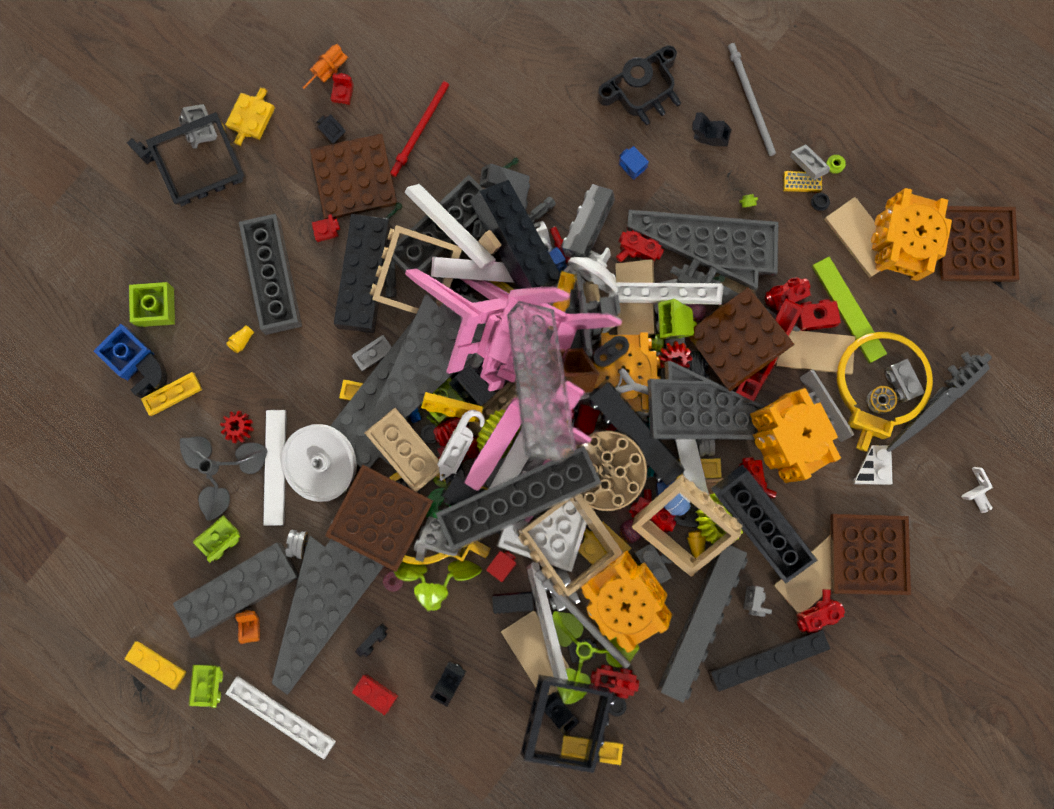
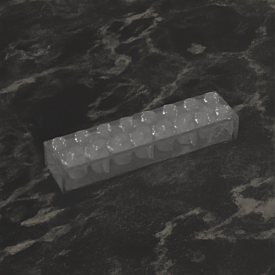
M518 301L507 314L525 456L563 462L576 448L554 309Z

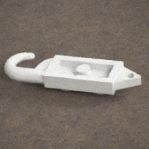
M477 410L465 412L456 429H454L437 463L441 481L452 473L456 474L473 441V433L466 425L471 417L476 416L480 419V427H483L485 421L481 412Z

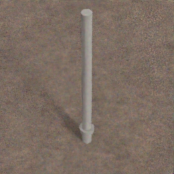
M735 43L728 45L731 54L730 59L734 62L767 152L769 156H773L776 154V151L741 62V54L737 51Z
M539 569L534 575L542 582L541 585L543 587L546 586L605 649L627 669L631 663L567 596L556 593L553 588L554 583L550 578L547 579L541 569Z

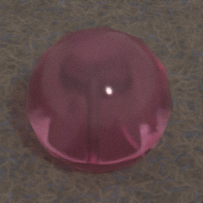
M705 304L686 305L693 311V321L699 322L706 316L707 309Z
M634 519L624 521L620 527L621 538L629 544L642 537L632 528Z

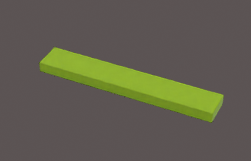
M827 257L812 266L814 272L830 299L837 301L839 314L852 336H855V341L864 335L875 333L831 258ZM879 339L867 341L859 346L869 364L887 354Z

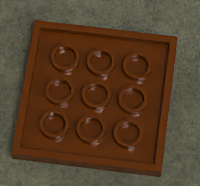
M382 133L310 149L324 219H328L330 214L336 219L351 214L398 205Z
M947 206L945 218L951 219L952 223L946 254L940 259L941 281L1017 282L1019 280L1016 207Z
M749 287L694 327V334L688 336L729 391H732L794 346L790 337Z
M362 465L325 536L397 572L433 500Z
M830 514L832 594L911 595L909 516Z

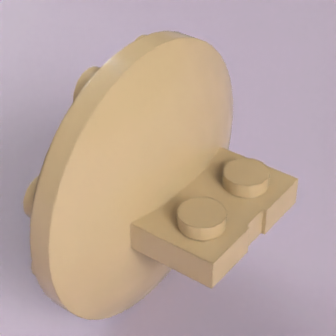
M599 431L588 435L591 441L582 445H576L572 451L585 446L602 485L582 493L584 501L591 508L602 511L617 510L629 505L639 496L646 482L647 464L643 452L631 438L618 432Z

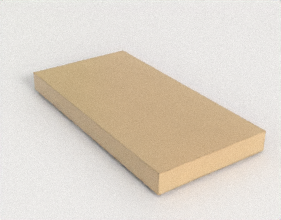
M854 197L828 215L824 220L868 277L871 278L880 272V270L875 269L876 263L874 261L878 251L872 250L873 243H871L872 235L876 231V225L869 213L858 199Z
M650 259L616 263V282L654 283V261ZM620 303L621 313L618 317L622 323L617 326V335H639L640 332H648V336L656 335L655 303Z
M792 331L789 337L793 341L794 346L780 355L775 367L801 370L813 369L814 371L837 373L839 361L845 350L855 341V336ZM854 352L847 362L845 374H853Z
M393 408L364 432L413 491L417 492L439 474V466L437 465L439 459L396 408Z
M831 534L811 551L818 561L787 584L780 578L773 585L797 614L809 609L822 597V589L832 588Z
M533 610L502 630L501 633L536 688L539 675L553 677L539 617ZM563 657L565 669L570 668ZM550 686L548 695L558 691L557 687Z

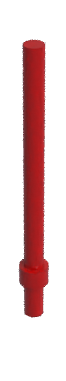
M442 82L403 151L397 155L396 163L390 171L391 176L396 177L401 167L405 166L408 161V155L449 87L447 82Z

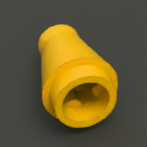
M245 325L241 330L228 338L226 345L238 354L239 351H243L250 337L254 334L253 330Z
M702 530L688 532L687 540L694 558H697L705 551L706 536L700 535Z

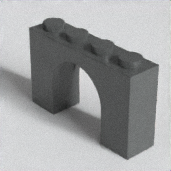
M491 163L484 166L481 170L479 185L488 188L509 180L526 210L528 204L526 201L527 193L530 189V176ZM480 219L474 221L472 236L479 241L484 233H486Z

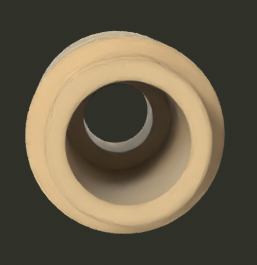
M594 282L583 283L586 304L589 301H599L598 285L594 284Z

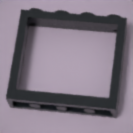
M217 112L146 140L174 204H180L181 207L192 203L191 199L198 197L199 200L209 196L208 192L215 190L217 193L225 190V185L230 183L233 186L244 182L243 178L246 177L221 117ZM216 123L238 174L180 197L158 146Z
M539 675L520 752L523 760L594 773L597 762L600 761V747L604 745L605 741L604 730L609 724V709L614 704L612 702L613 693L607 687ZM550 686L600 695L585 759L535 750Z

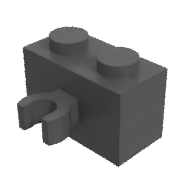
M652 544L633 553L640 565L644 562L660 584L672 578L664 563L669 564L673 563V561L667 559L663 553L659 556Z

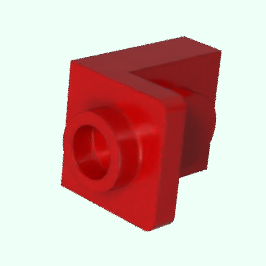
M339 73V75L333 74L334 84L331 101L350 105L354 85L352 78L344 73Z
M332 214L328 215V219L312 222L317 242L339 237L337 230H340L338 219L333 218Z

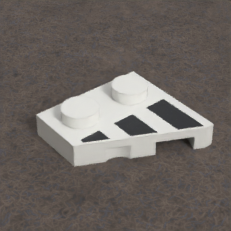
M871 445L860 470L853 480V484H893L891 451H887L888 446Z

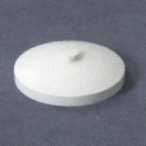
M323 424L308 425L294 432L287 440L282 452V469L289 485L302 497L317 502L330 501L346 492L354 481L357 468L355 452L348 439L337 429Z

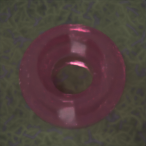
M390 572L384 577L383 584L388 591L395 592L402 587L403 580L397 578L394 572ZM391 578L396 579V584L394 586H392L389 582Z

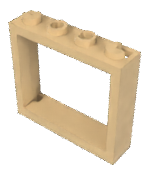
M396 225L394 229H390L387 239L391 241L388 248L384 247L381 258L385 260L383 266H378L376 277H379L377 285H372L370 295L373 296L372 300L417 314L419 308L380 296L399 234L451 250L450 258L459 259L462 249L459 246ZM443 277L442 284L450 288L453 278ZM436 299L435 303L440 307L443 303Z
M681 475L635 516L632 528L689 576H692L740 537L742 525L735 517L730 516L721 505L716 504L706 492H702L697 488L693 481L690 482ZM679 493L727 532L697 558H694L649 520Z
M582 494L541 512L517 530L520 535L518 539L524 546L527 545L530 549L531 558L542 566L541 571L547 579L550 578L554 583L553 588L556 593L567 597L623 554L591 506L584 501ZM570 500L607 554L565 586L528 531Z

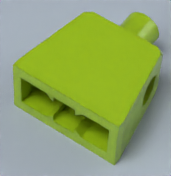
M676 299L658 303L660 339H681L694 334V327L697 323L693 321V311L690 307Z

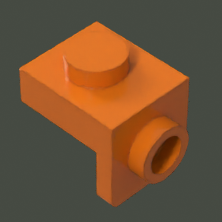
M245 610L242 613L235 614V619L238 622L239 643L260 641V619L256 612Z

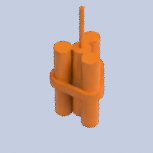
M338 44L333 45L325 54L318 58L317 63L310 69L314 76L303 89L316 76L325 83L333 73L336 74L338 72L337 69L348 59Z

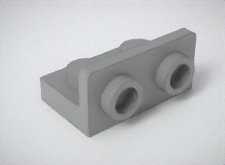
M204 104L182 108L181 115L179 116L180 125L182 126L207 116L208 113ZM213 125L186 135L187 142L191 143L193 149L197 148L198 143L216 140L217 138Z
M908 359L885 369L886 378L893 384L897 399L901 400L902 403L925 393Z
M747 586L743 609L749 610L750 615L765 617L766 613L772 614V610L761 608V604L765 602L763 587Z

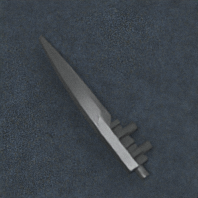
M693 259L690 267L684 264L682 269L672 266L670 273L678 276L677 283H721V281L713 279L717 270L710 267L707 275L696 271L700 264V261ZM723 286L721 305L726 304L739 293ZM767 309L772 317L776 319L777 314ZM794 326L792 331L799 332L801 329Z
M968 352L963 353L961 358L965 361L966 365L958 369L955 365H951L948 368V371L952 374V378L945 381L948 387H941L927 402L924 409L900 431L888 446L887 451L894 450L916 435L965 394L990 369L988 362L992 359L991 355L986 353L981 357L980 355L970 356Z

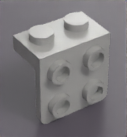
M428 517L425 526L421 527L420 540L417 539L415 542L414 551L417 552L415 560L423 562L428 549L456 556L458 550H451L439 520Z

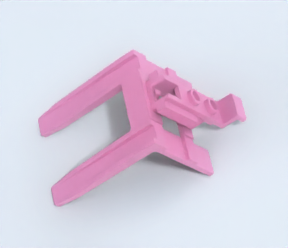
M418 269L406 270L405 274L411 280L462 317L446 372L450 374L463 371L467 355L478 353L484 358L480 377L489 383L488 391L502 389L505 379L497 376L501 362L487 355L495 337L496 328L499 326L506 308L509 293L489 281L461 279L489 299L487 301L471 303ZM486 323L481 341L472 343L477 324Z
M558 288L511 290L487 356L506 364L500 365L497 376L514 382L516 376H523L531 356L545 359L548 350L543 348V344L550 325L557 329L549 350L564 349L566 353V350L570 349L577 330L614 327L621 325L622 321L609 314H567L547 304L569 299L570 294ZM534 317L538 319L535 327L531 326ZM541 369L538 380L551 385V380L547 379Z
M567 381L557 395L551 398L544 397L538 404L520 394L517 398H513L473 463L465 484L476 491L481 488L491 475L521 424L554 444L543 464L572 452L576 445L589 443L591 441L590 437L567 423L573 416L571 409L576 406L584 391ZM553 405L560 409L557 415L550 411ZM534 516L525 519V521L530 522Z

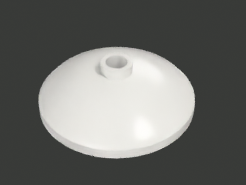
M573 257L568 261L572 269L576 272L580 271V276L588 282L597 284L599 289L612 295L618 292L613 275L606 269L607 264L600 259L595 261L587 257Z

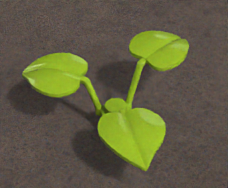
M460 560L453 561L448 565L450 573H448L443 585L426 583L425 577L422 575L427 572L425 565L401 562L397 572L394 571V574L403 581H414L418 578L422 580V583L415 586L414 594L420 604L430 611L441 608V602L448 596L446 587L451 577L458 581L469 580L480 574L482 569L480 566L467 560H463V562Z
M558 611L553 613L552 618L559 645L568 647L574 642L577 645L576 652L580 658L577 672L572 668L566 669L567 680L590 684L589 676L580 672L583 661L590 659L593 653H606V661L611 666L623 667L607 650L592 648L589 643H580L576 640L583 634V625L573 614ZM617 637L610 640L629 662H631L639 650V645L637 644L634 650L627 653L624 648L619 646ZM557 687L564 704L575 703L587 694L586 692Z

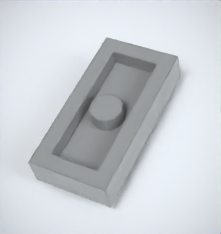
M807 145L791 152L790 157L813 180L829 173L830 167Z
M384 335L353 354L352 357L361 371L364 372L381 361L392 347Z

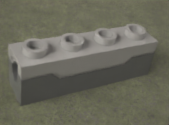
M592 184L590 190L586 191L583 205L579 206L575 222L571 223L569 234L562 242V248L566 257H589L615 201L613 190Z

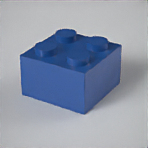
M122 324L94 350L119 377L127 381L138 371L136 365L149 353L155 354L129 328Z

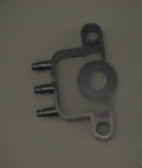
M667 45L644 59L632 58L628 60L620 74L599 87L598 102L603 106H608L619 100L630 115L639 116L645 125L650 124V120L645 112L653 107L661 116L666 114L661 105L666 99L670 98L677 107L680 106L681 102L673 90L675 80L668 70L674 66L677 56L676 49L673 46ZM668 55L671 59H666L664 56ZM656 63L669 89L643 105H632L617 85L624 78V81L634 88L646 86L653 76L651 64ZM641 67L645 74L642 78L636 79L631 75V69ZM607 92L610 96L605 97L602 93Z

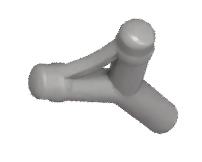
M624 368L619 370L620 380L616 390L620 394L634 390L648 395V386L635 383ZM623 378L627 384L620 386Z

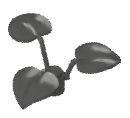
M198 436L180 439V450L185 463L189 467L198 469L199 472L206 474V478L214 485V487L204 488L198 499L200 509L205 515L206 520L211 521L221 516L230 503L228 490L225 488L218 489V484L212 478V475L218 472L219 466L240 464L242 472L247 474L257 473L263 467L268 451L265 446L258 443H246L238 447L235 452L238 461L216 462L215 460L208 459L212 454V446L208 439Z

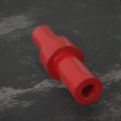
M553 227L549 231L555 241L554 246L555 248L558 247L566 258V263H568L570 258L565 256L562 248L564 239L561 238L557 228Z

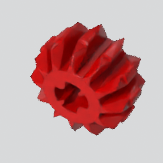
M674 341L673 346L667 343V349L661 348L663 354L659 355L658 358L661 361L660 366L662 368H665V362L667 361L690 368L688 362L692 361V357L689 355L691 351L689 348H686L684 343L679 345L677 341Z
M231 411L229 413L230 418L227 416L223 417L226 423H220V426L224 427L221 434L226 435L225 439L228 441L232 439V443L236 444L238 439L243 443L245 440L244 436L247 438L251 437L248 431L254 430V428L249 426L253 423V420L248 419L249 415L246 413L242 415L241 411H237L235 415ZM235 424H238L239 430H236Z
M453 417L434 429L435 439L439 442L440 446L447 445L461 418Z

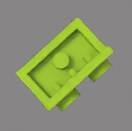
M223 515L198 536L193 543L207 557V560L212 562L221 558L224 554L223 551L228 547L231 548L236 545L240 534Z
M193 665L189 706H210L211 708H216L217 703L221 699V691H218L219 683L223 679V671L220 670L219 666Z

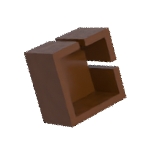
M583 348L567 349L566 353L564 349L548 350L541 367L547 379L551 380L550 384L557 394L567 381L583 390L584 393L593 392L600 375Z

